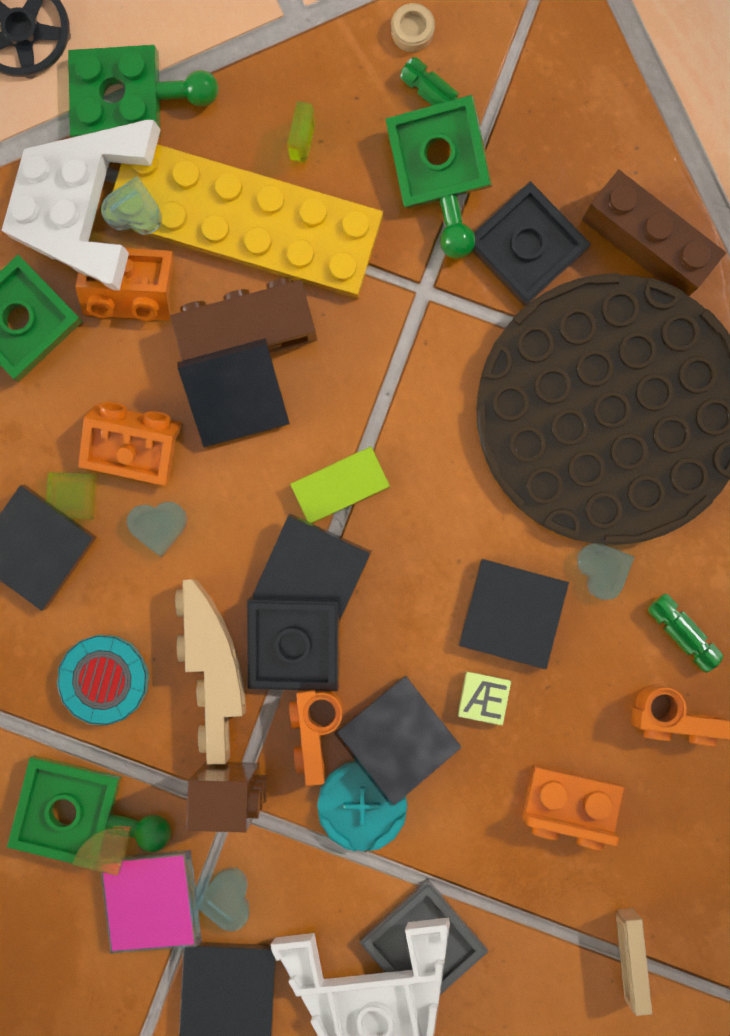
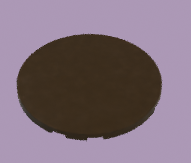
M618 273L578 278L563 283L531 301L515 315L497 341H495L485 362L478 389L476 413L480 444L486 462L503 492L520 510L543 527L559 535L593 544L622 545L648 541L666 535L696 518L713 503V500L721 493L730 480V334L710 310L705 309L696 300L683 293L684 291L650 277L643 278L632 275H620Z

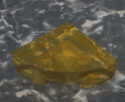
M114 826L96 833L79 849L73 865L118 876L121 873L132 827Z

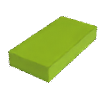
M371 446L290 484L307 521L312 524L390 488Z

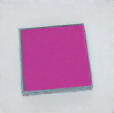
M191 850L107 857L99 861L110 953L197 947L202 942Z

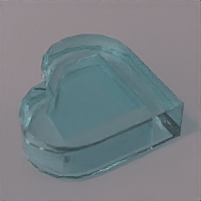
M138 176L109 194L101 205V213L104 220L111 228L116 230L132 228L135 232L142 235L151 234L160 227L162 222V213L157 203Z
M173 502L161 503L156 508L150 505H139L133 508L127 517V526L132 535L160 557L164 556L187 525L185 510Z
M599 543L583 547L577 555V565L581 573L587 576V588L591 595L597 599L609 600L614 599L620 594L634 556Z
M228 867L222 869L195 900L193 905L226 931L241 929L246 924L250 915L249 901L245 898L248 890L247 877L237 868Z

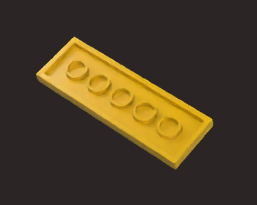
M157 144L151 166L121 164L104 220L108 225L282 277L291 278L292 280H302V283L358 299L383 219V211Z

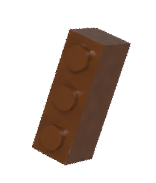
M619 169L593 200L582 218V221L658 280L684 291L683 293L688 296L701 286L727 253Z
M280 278L266 284L267 289L254 293H249L247 289L235 290L223 296L224 301L206 305L205 301H195L181 306L180 312L171 314L170 317L182 361L266 338L270 353L317 341L302 280L292 282L291 278Z
M206 761L188 780L186 831L246 833L252 820L259 818V812L263 810V803L267 801L268 777L267 775H260V763L226 762V764L207 765Z

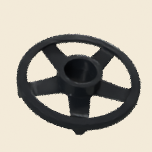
M27 0L23 8L15 7L12 9L0 1V26L2 30L0 31V49L9 45L14 46L21 64V68L0 63L1 74L31 79L35 75L49 69L59 60L66 49L68 41L71 39L68 14L60 0L51 1L58 10L61 27L41 24L37 21V15L43 0ZM58 40L51 54L34 65V41Z

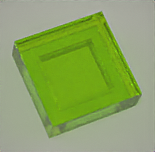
M296 102L287 144L290 160L300 162L308 160L316 123L312 104Z
M48 472L46 501L71 519H94L96 475Z

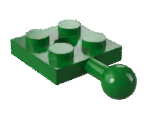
M155 45L68 50L71 138L144 120H154L160 128V100L187 98L193 105L205 107L212 104L218 96V82L210 72L205 70L191 72L185 81L159 82V52ZM114 84L125 86V94L120 101L116 103L104 101V94L107 88Z
M472 95L385 118L404 207L409 209L440 201L446 225L440 236V246L447 256L454 259L468 256L475 246V235L472 229L462 223L457 196L493 187L475 100ZM440 140L448 142L451 148L449 159L441 165L431 164L427 157L431 144Z
M17 255L0 271V365L14 380L19 382L83 321ZM15 308H26L29 312V321L26 326L18 330L10 329L7 322L10 312Z
M33 755L29 758L7 848L96 869L100 865L108 832L135 838L138 846L143 850L157 852L169 843L171 827L168 821L159 815H148L138 821L112 814L122 776ZM65 799L75 806L76 817L72 823L64 824L55 818L53 808L57 800Z

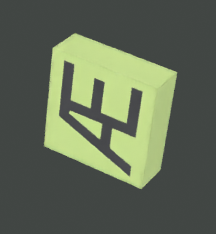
M466 671L457 713L458 717L503 725L511 680Z

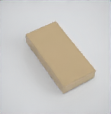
M633 908L617 909L615 913L624 999L636 1016L652 1014L643 920Z

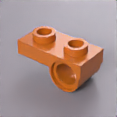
M649 685L643 688L637 695L635 707L632 709L631 725L644 729L643 737L671 741L672 733L689 735V743L706 746H717V738L730 740V720L722 717L686 713V702L682 695L674 689L661 685ZM664 694L670 703L669 711L664 717L655 719L651 712V704L657 696Z
M298 690L296 693L297 701L289 702L291 728H300L302 745L294 747L296 775L305 774L306 786L321 785L325 783L326 778L321 735L333 732L340 725L343 705L340 698L332 691ZM317 700L329 701L335 708L336 715L334 719L326 724L315 722L310 715V705Z

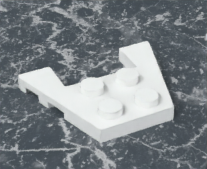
M144 120L24 149L2 231L23 245L53 260L56 259L87 277L90 276L102 282L112 290L120 291L129 252L122 245L88 242L108 164L113 162L151 166L161 129L154 120Z
M449 918L407 923L405 933L413 970L324 979L315 933L275 937L271 943L273 955L277 961L281 959L291 977L288 982L296 997L301 996L312 1016L310 1022L318 1036H434L450 928Z

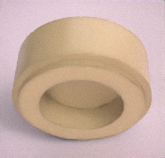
M410 3L401 6L394 13L391 21V36L394 43L400 49L407 52H418L425 49L433 39L435 20L430 10L425 6Z

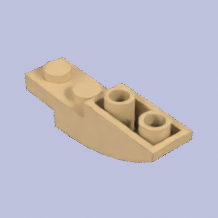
M183 580V589H177L175 596L176 614L178 617L184 616V635L177 636V658L179 662H185V672L204 671V679L197 680L196 688L198 707H205V725H199L198 748L200 753H206L207 765L226 764L230 759L229 717H240L246 713L245 689L241 667L231 635L212 598L198 580Z

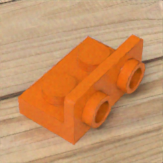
M125 248L129 255L120 291L112 290L102 282L78 272L75 288L83 315L97 318H130L143 321H167L170 319L169 292L174 268L173 251Z
M116 402L96 404L84 416L78 467L166 486L171 475L175 440L181 432L182 423L170 420L171 417L162 412L148 411L144 414L127 410L125 405Z
M533 765L522 819L527 826L532 827V834L542 838L558 840L559 834L577 837L576 843L590 849L603 850L604 844L618 846L619 836L615 833L624 787L615 783Z

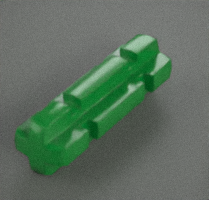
M412 57L403 66L400 75L401 79L411 88H419L417 93L431 105L458 99L460 93L434 71L428 73L426 71L428 66L419 58Z
M663 594L659 596L649 606V614L658 624L663 622L666 625L663 629L688 656L693 654L695 658L692 661L701 671L705 673L712 671L722 662L723 654L713 643L707 644L705 640L708 637L684 611L678 612L676 610L678 604L669 595Z

